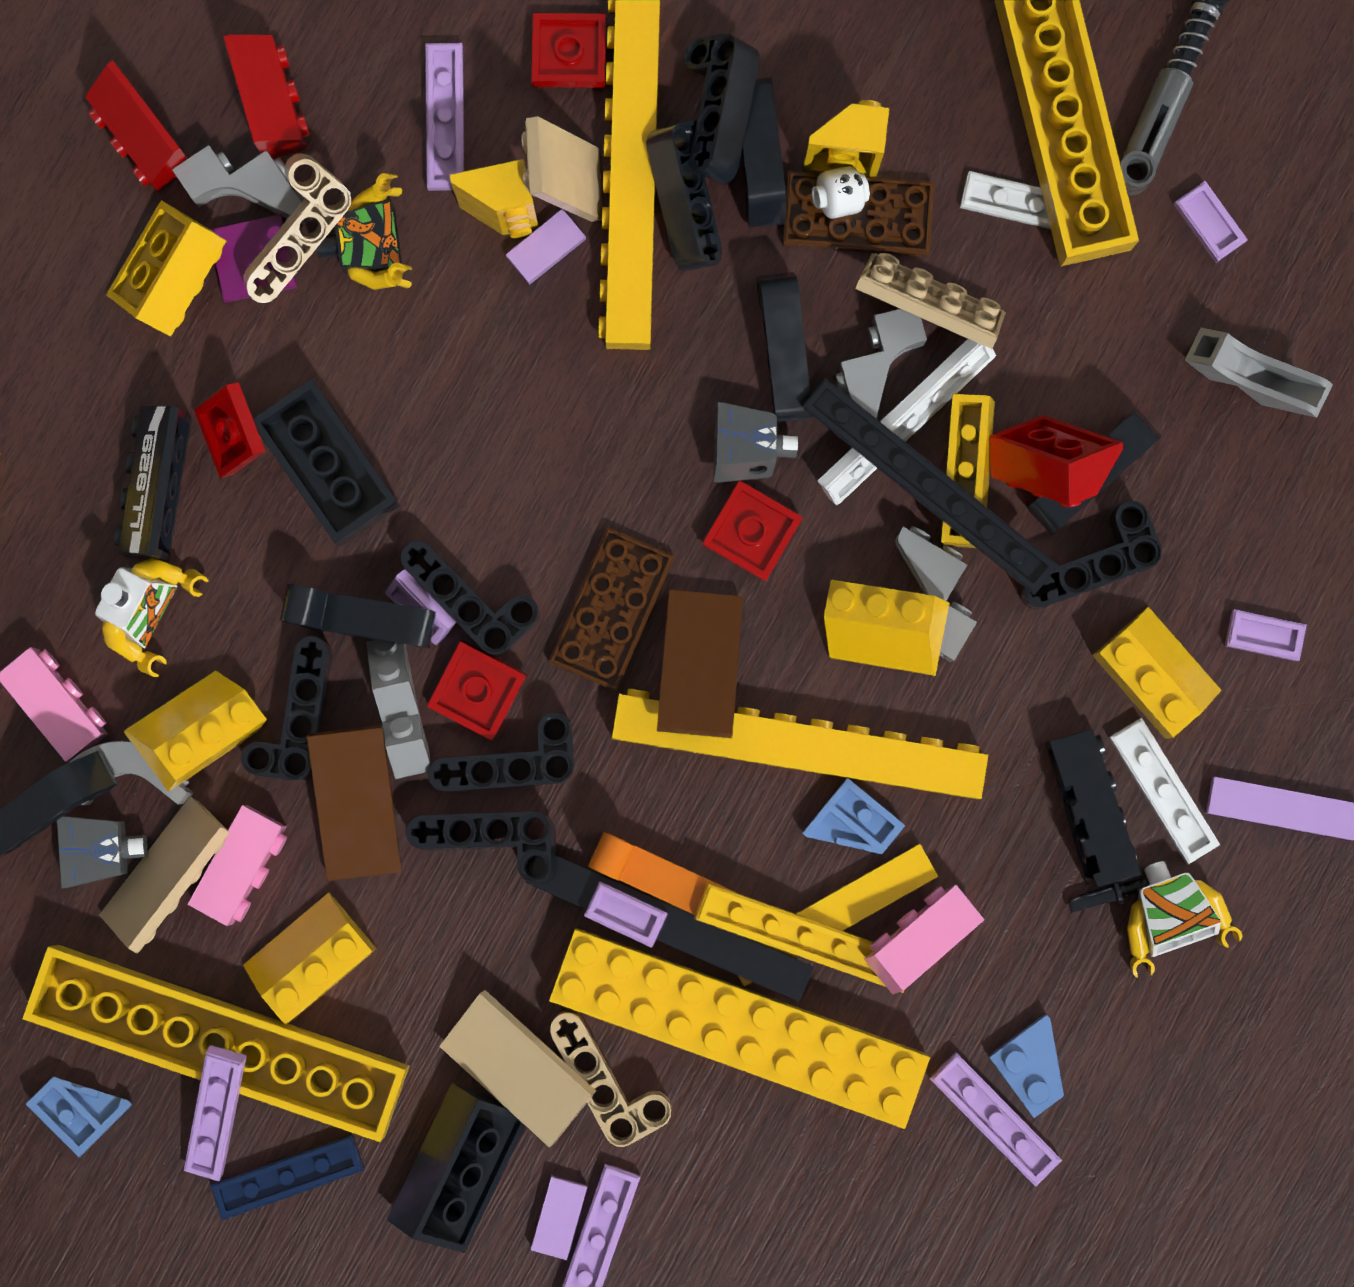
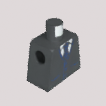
M718 402L714 423L713 482L769 478L773 476L776 457H797L798 436L777 435V416L774 413Z
M64 816L57 821L61 888L76 887L127 874V858L147 857L148 846L146 836H126L124 821Z

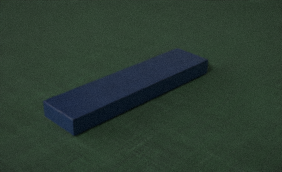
M350 1134L210 1184L221 1220L223 1221L365 1170V1166L354 1134Z

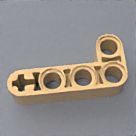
M299 153L290 157L285 164L284 171L289 183L305 197L304 200L244 273L243 282L250 297L257 302L267 303L279 295L351 205L350 192L344 184L307 154ZM308 164L313 169L311 177L304 182L295 180V169L299 165ZM331 188L341 190V199L338 203L326 205L323 202V196L327 190ZM308 217L316 218L318 226L314 232L309 234L300 232L299 226L302 220ZM283 246H290L295 250L293 258L288 262L276 260V253ZM268 262L272 264L276 271L280 272L279 275H276L274 270L270 271L267 266ZM257 277L262 280L266 278L269 286L267 288L263 286L257 288L254 280Z
M565 1010L555 1016L551 1024L550 1033L565 1063L594 1089L600 1085H607L614 1092V1098L610 1103L600 1104L594 1099V1096L587 1102L605 1137L611 1144L617 1147L628 1146L663 1127L671 1117V1103L669 1098L660 1091H650L630 1102L627 1101L590 1030L579 1013ZM566 1019L568 1023L575 1022L577 1024V1027L574 1029L575 1038L579 1042L585 1037L588 1043L579 1044L571 1052H568L566 1047L572 1046L573 1042L567 1033L561 1035L558 1032L562 1026L561 1020ZM590 1052L596 1059V1066L589 1071L579 1069L575 1063V1058L579 1053ZM651 1100L662 1102L665 1106L664 1114L657 1119L647 1117L643 1109L647 1102ZM624 1118L631 1123L633 1129L629 1135L618 1137L612 1132L611 1124L616 1119Z

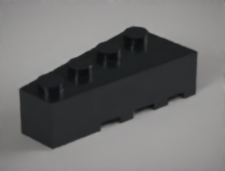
M1093 729L1045 742L1086 885L1100 887L1142 875L1134 847L1126 829L1125 815L1122 808L1119 807L1114 794L1116 792V785L1111 771L1106 770L1102 758L1106 756V751L1101 736H1095Z

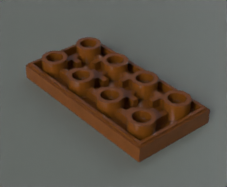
M788 172L783 246L929 256L935 182L866 177L870 195L862 211L831 219L823 213L821 208L817 209L812 200V188L816 186L820 173Z
M607 527L548 663L617 692L675 556Z
M669 589L657 722L658 732L732 738L743 596Z
M383 725L308 734L307 741L327 881L402 872Z

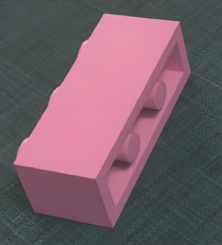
M30 647L0 671V682L63 760L70 762L77 755L94 747L108 735L103 728L106 722L94 707L86 708L79 699L83 695L81 690L70 678L64 680L56 671L60 665L46 649L41 652L39 649Z
M242 805L228 830L230 833L225 839L224 846L219 852L215 853L187 905L226 926L233 925L235 920L241 922L251 905V902L247 901L253 887L259 889L268 875L269 869L265 868V865L271 854L277 856L287 840V836L283 835L287 826L249 805Z
M957 885L945 890L941 886L936 888L924 899L927 905L917 913L913 909L897 922L900 929L891 937L886 932L869 946L873 952L864 960L892 994L904 991L985 920Z

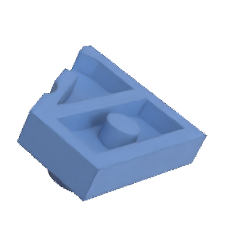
M847 778L802 834L808 838L883 854L905 825Z
M1047 1014L1042 1015L988 1055L989 1059L1033 1118L1064 1096L1051 1019Z
M53 1077L26 1103L78 1157H81L133 1105L128 1100Z

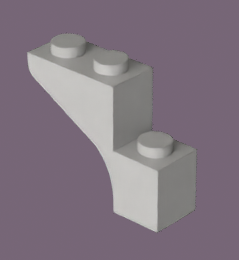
M208 145L172 169L199 208L219 197L240 196L288 219L305 198L298 191L293 190L286 180L285 164L281 158L277 157L273 160L267 151L229 175L235 169L224 153L221 151L215 155ZM312 217L305 218L301 221L300 225L307 223Z
M902 309L874 315L872 327H868V335L872 348H879L878 353L843 361L839 366L840 373L834 374L836 386L875 418L877 417L891 363L903 353L924 346L927 341L921 318Z
M1200 328L1185 359L1186 362L1209 380L1238 386L1260 405L1316 418L1333 386L1331 382L1321 376L1268 357L1247 347L1229 333Z
M912 526L908 530L903 527L895 539L896 548L923 594L937 596L946 601L967 567V564L960 561L963 555L949 546L943 545L942 549L933 545L929 542L931 536L919 528ZM956 602L949 606L940 650V657L949 662L956 659L977 623L970 618L972 612Z
M379 640L366 642L372 691L382 720L385 747L395 779L428 772L431 766L429 747L418 709L406 645Z

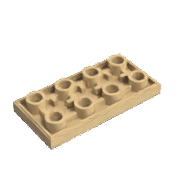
M540 117L526 118V131L522 133L521 137L522 147L527 154L528 169H525L523 175L526 189L531 195L591 222L602 221L603 200L600 148Z
M871 254L855 289L990 349L993 348L1006 314L1004 310H1001V306L997 302L988 298H981L980 300L968 295L963 287L955 283H947L945 285L933 279L931 273L924 269L913 268L911 270L899 264V260L890 254Z
M190 796L148 850L147 857L142 858L99 916L128 949L138 953L145 944H148L154 938L156 929L165 917L177 908L179 899L188 887L200 878L202 869L213 854L222 849L225 839L230 832L199 801Z
M486 990L477 996L439 1046L548 1147H551L596 1092L593 1087Z

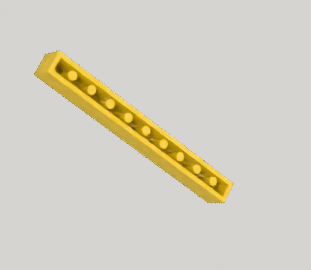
M608 0V13H615V26H608L607 49H614V62H607L606 85H613V98H606L605 121H612V135L605 134L604 157H611V171L603 172V193H610V207H602V229H609V242L601 243V266H608L607 280H600V302H607L606 316H599V338L606 339V349L650 350L655 181L646 141L649 133L656 130L660 0Z
M628 689L627 695L619 694L612 735L614 740L972 799H982L988 755L979 753L980 746L958 743L957 750L942 747L943 740L921 737L920 743L906 741L907 734L885 731L883 738L869 735L870 728L848 725L847 731L832 729L833 722L811 719L810 725L796 723L797 716L775 713L774 719L759 717L760 710L738 707L737 713H734L732 738L658 732L659 700L649 699L650 692L636 689Z

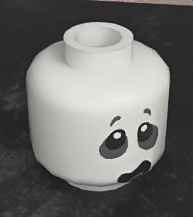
M851 166L820 173L816 186L812 188V200L817 209L821 208L823 213L831 219L861 212L870 195L865 175L858 173Z

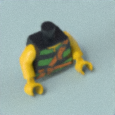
M380 174L374 185L353 198L348 211L335 225L336 234L327 235L316 248L319 259L339 256L340 267L343 272L348 274L351 280L373 290L390 288L396 285L410 288L412 282L402 279L404 272L412 270V267L402 264L395 206L391 199H387L388 196L397 197L402 194V188H390V183L394 178L398 177L397 174Z

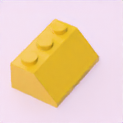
M871 100L859 101V104L849 105L809 137L803 171L822 173L832 169L851 166L858 173H863L865 177L876 178L885 150L889 108L881 107V103Z
M524 159L450 175L459 207L500 234H510L511 238H519L532 234V229L539 228L532 195L524 184L523 175L526 169Z
M161 200L106 295L136 319L171 337L174 330L183 322L185 311L192 299L201 291L204 279L212 265L221 257L222 248L226 240Z
M831 580L824 612L829 657L936 676L950 603L933 595Z
M1149 607L1144 609L1092 655L1165 739L1174 738L1198 717L1222 691Z
M214 671L127 728L124 733L169 792L257 733L267 719L245 689L219 672Z
M328 892L243 964L261 997L280 1020L287 1025L377 948L330 892Z

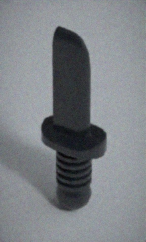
M1146 877L1127 881V883H1120V885L1118 882H1114L1109 887L1074 897L1069 902V908L1072 913L1116 901L1118 907L1124 905L1123 897L1126 898V896L1139 894V890L1149 886L1150 883Z

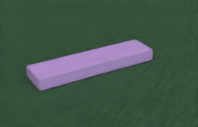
M426 43L428 191L453 190L450 175L464 172L462 43Z
M1212 777L1206 808L1207 814L1354 841L1353 802L1219 777Z
M213 1045L209 1046L205 1055L184 1171L220 1181L224 1173L246 1055Z
M956 1052L929 1077L1035 1187L1062 1161Z
M605 1163L562 1287L603 1286L641 1175Z

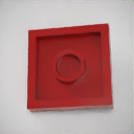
M533 13L532 87L605 88L606 14Z
M239 382L225 385L194 410L219 478L232 476L265 452Z
M739 480L704 539L702 546L766 582L803 517Z
M461 640L427 707L493 741L528 674Z

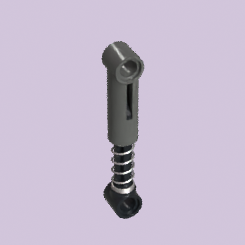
M1192 0L1193 6L1190 11L1192 16L1191 19L1185 22V32L1179 35L1180 44L1173 49L1174 58L1167 62V69L1159 71L1120 160L1128 195L1140 194L1155 177L1157 167L1194 85L1190 73L1193 68L1197 67L1195 62L1198 55L1203 54L1201 48L1204 41H1209L1207 35L1210 28L1215 27L1213 23L1223 14L1230 0ZM1153 125L1158 126L1147 153L1142 152ZM1127 167H1138L1143 173V179L1138 181L1131 179L1127 174Z

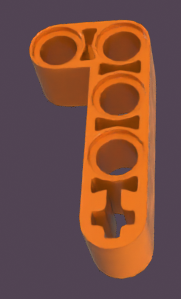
M605 831L588 864V867L604 875L627 883L694 915L707 883L730 890Z

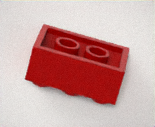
M230 34L223 36L253 142L260 154L267 151L273 159L307 149L304 137L310 136L304 114L297 115L294 103L300 101L294 79L287 81L284 68L289 67L290 63L284 45L277 46L272 35Z
M112 60L105 66L85 96L92 106L87 112L100 129L107 125L114 135L109 141L120 156L124 158L129 154L136 163L131 170L145 187L151 183L159 192L177 179L172 169L188 158Z
M1041 415L989 436L991 477L1005 482L1009 487H1019L1030 491L1036 497H1046L1057 501L1063 507H1075L1080 505L1081 501L1098 494L1123 450V442Z

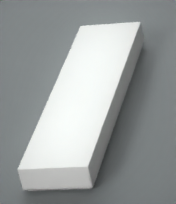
M968 172L960 208L1051 229L1041 188L976 172Z
M1142 718L1108 737L1186 864L1192 863L1220 845Z

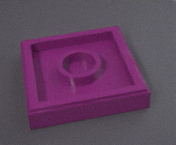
M281 214L210 229L226 240L222 248L221 257L216 262L225 303L251 298L243 282L244 273L284 224ZM283 246L278 249L276 260L280 262L291 260L289 246ZM270 262L267 263L270 271L274 270L276 275L280 274ZM295 275L282 291L297 288ZM257 277L254 280L257 288L259 286L264 288L269 286L266 278L262 280Z

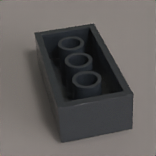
M310 379L253 418L259 435L337 546H343L401 506L313 379Z

